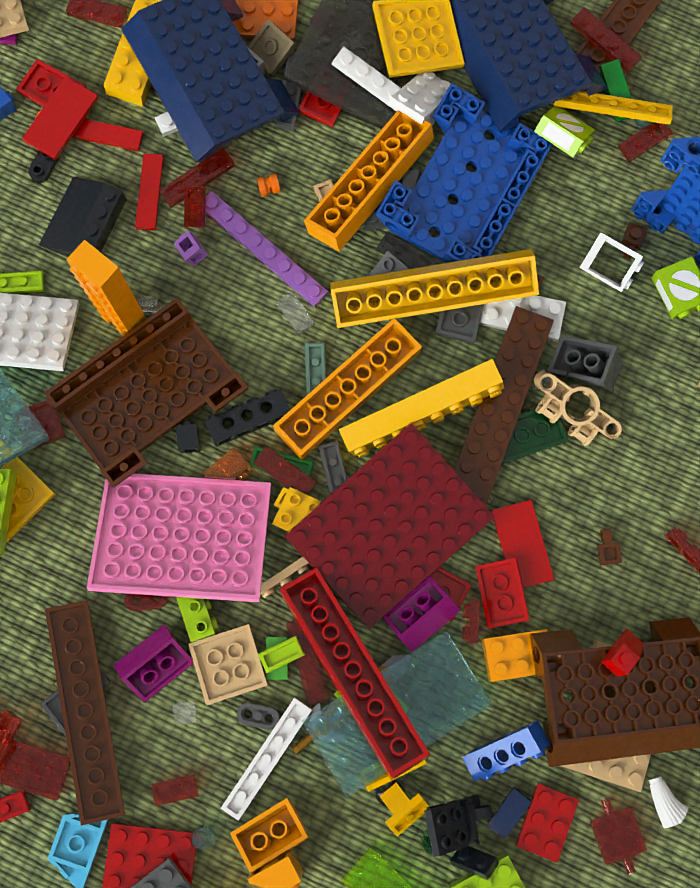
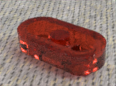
M127 593L124 602L125 606L134 612L156 610L166 605L168 597L160 596L161 600L155 603L154 597L156 595ZM136 597L140 599L138 605L133 604V599Z

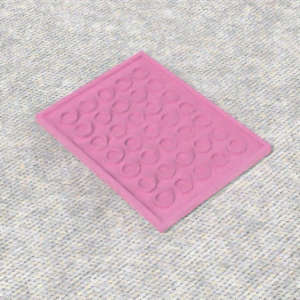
M132 474L119 485L112 488L107 479H105L87 590L260 602L271 483Z

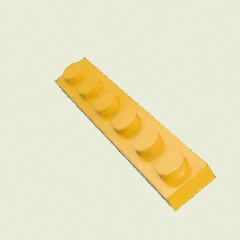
M580 91L554 102V106L660 124L670 125L672 121L673 105L598 93L588 96L586 91Z

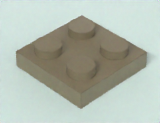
M268 19L248 48L264 61L265 70L274 76L297 44Z

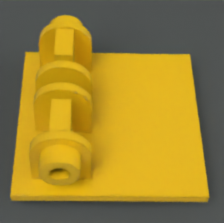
M289 487L272 525L289 531L322 501Z

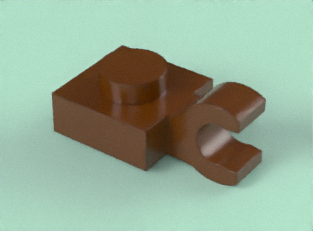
M629 222L621 243L627 244L626 247L632 251H635V248L640 249L648 229ZM625 252L623 254L625 258L631 259L632 257Z
M611 528L600 530V537L603 543L597 545L600 566L622 563L619 542L613 543Z

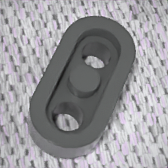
M245 703L237 710V718L244 725L273 729L280 720L277 710L271 707ZM246 710H251L252 716L250 718L245 717L244 713ZM267 714L273 716V720L270 723L265 720Z

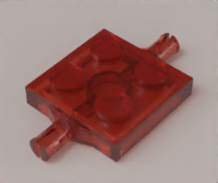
M610 798L602 799L601 802L605 813L601 817L589 822L604 864L608 865L616 861L623 862L627 874H632V872H636L632 858L638 853L647 851L632 807L613 810Z

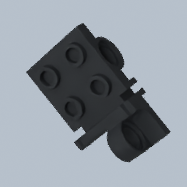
M472 795L447 802V804L427 807V810H424L433 857L442 856L469 845L480 844L476 821L493 817L491 805H481L479 795Z

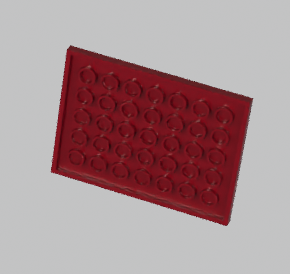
M410 422L284 536L313 568H318L329 586L370 629L495 516Z

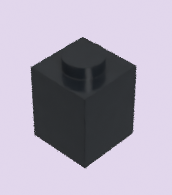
M187 421L182 422L180 426H176L179 452L181 454L200 452L201 444L197 424Z

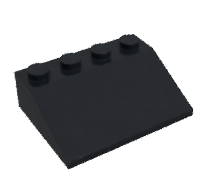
M73 177L39 245L69 257L86 240L101 252L127 201L123 190L106 183Z

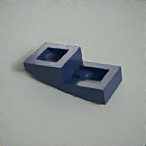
M513 787L501 802V806L493 817L488 821L487 826L505 839L532 800Z

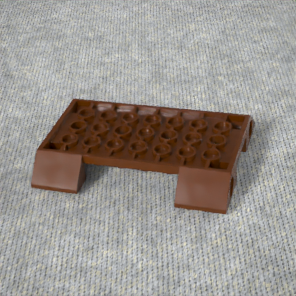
M690 617L650 621L652 642L643 643L640 659L630 673L624 676H616L601 663L612 646L583 649L572 629L530 634L536 677H542L548 714V721L542 723L544 733L551 744L546 748L549 767L700 748V631ZM687 676H689L693 681V686L691 688H688L685 685V679ZM647 681L653 684V691L651 693H648L645 689ZM607 685L613 689V695L610 698L604 693ZM565 690H569L572 694V700L569 703L563 699Z

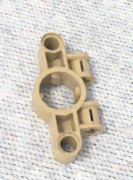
M546 371L538 372L535 375V386L545 393L535 411L538 414L542 413L551 423H555L560 416L571 423L568 435L580 440L583 446L590 444L598 432L610 439L617 438L621 434V424L600 409L599 398L593 390L580 384L568 386ZM549 377V384L543 387L541 384L542 379ZM583 391L582 393L590 398V408L584 412V416L576 419L566 412L565 403L569 401L572 393ZM613 423L612 431L607 432V426Z

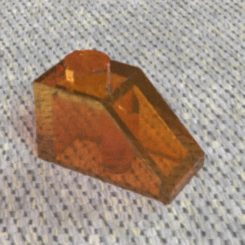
M233 447L206 469L203 475L209 479H240L242 481L249 476V471L252 468L238 450Z

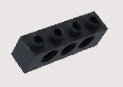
M271 390L262 398H251L245 405L240 407L235 405L228 408V412L223 414L215 413L209 416V419L205 422L215 446L218 447L278 422L290 411L282 390ZM264 405L272 406V410L269 413L261 411ZM245 413H252L253 418L251 420L245 421L242 419ZM228 420L234 421V426L230 429L224 428V423Z

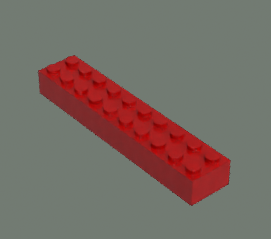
M314 568L281 587V596L389 779L392 781L429 758V751L318 568Z

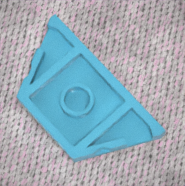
M79 813L66 814L62 817L47 859L54 867L60 870L63 877L68 879L75 888H85L109 819L81 826Z

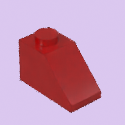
M625 629L601 663L616 676L628 675L641 657L643 642L631 631Z

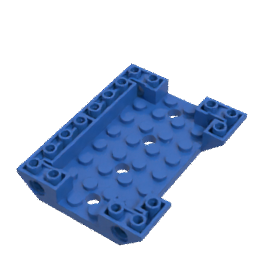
M453 83L450 84L432 116L445 135L412 191L395 180L375 214L391 232L445 263L491 256L552 146V143L521 123L516 128L513 127L500 133L490 114L482 109L485 102ZM484 133H492L494 139L487 140L484 136ZM473 164L476 171L469 172L466 169V165ZM448 197H456L458 203L455 205L450 204ZM432 228L438 230L439 236L436 238L432 237L429 234V230Z
M700 136L674 138L660 161L663 162L667 169L673 170L676 173L682 169L681 173L670 190L642 192L631 211L634 212L637 218L646 221L654 231H659L662 234L673 223L677 230L690 236L694 243L700 244ZM699 250V252H698V253L695 255V257H694V259L697 261V263H698L699 265H700V250Z

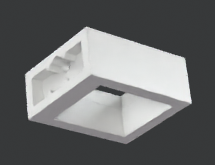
M600 233L580 268L622 292L623 289L628 290L633 281L630 277L634 271L639 272L644 262L641 261L643 256ZM605 241L636 258L620 285L590 268Z

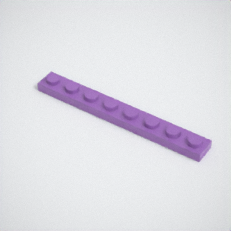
M213 191L198 204L201 210L314 308L328 295V291Z

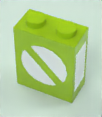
M554 106L543 115L534 132L574 157L578 152L582 154L585 148L589 147L594 139L592 134L595 129L563 108Z
M692 256L654 273L651 279L672 320L677 317L683 319L691 315V311L696 309L698 312L700 311V271Z

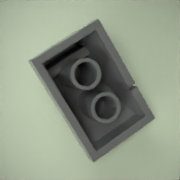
M561 335L547 372L595 390L603 389L606 392L613 393L619 371L623 369L619 356L620 349L615 345Z

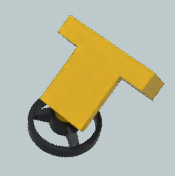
M398 778L392 780L391 785L386 786L383 792H377L378 788L375 789L377 801L382 806L387 807L393 814L385 823L397 837L425 814L424 810H427V807H429L419 793L410 800L405 794L403 783ZM396 781H398L401 784L402 789L399 787Z

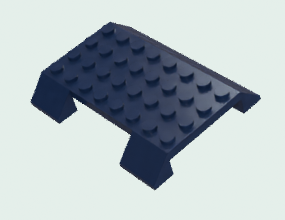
M161 0L137 11L121 28L196 163L214 155V148L279 117L284 122L300 114L283 82L277 79H265L235 27L233 21L243 17V13L235 0Z
M449 0L465 63L463 67L480 98L485 102V107L500 133L518 126L519 116L582 90H585L588 96H591L607 88L590 58L573 52L546 4L554 0Z

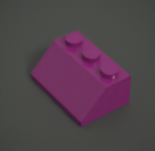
M429 575L385 614L383 619L407 648L414 652L460 610Z
M163 625L117 661L114 667L121 680L145 703L194 662L173 633Z

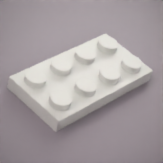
M433 72L420 73L391 96L388 104L422 124L434 114L451 83L440 79Z
M535 295L484 304L479 325L507 331L514 309L518 306L553 319L554 322L547 340L556 342L559 340L566 306L564 301Z

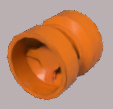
M276 173L271 174L267 178H257L261 197L268 196L269 193H281Z

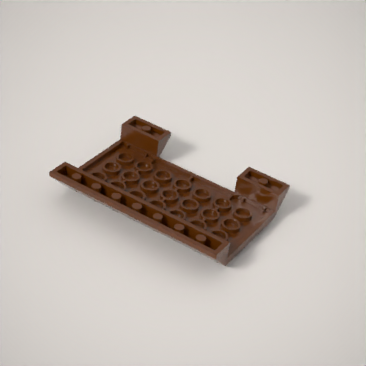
M177 297L51 387L44 394L101 469V473L109 484L114 488L147 464L141 452L205 405H208L216 413L249 388L237 372L232 370Z

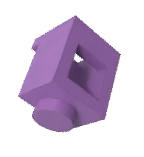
M190 231L182 234L174 242L183 259L192 266H196L209 255L197 236Z

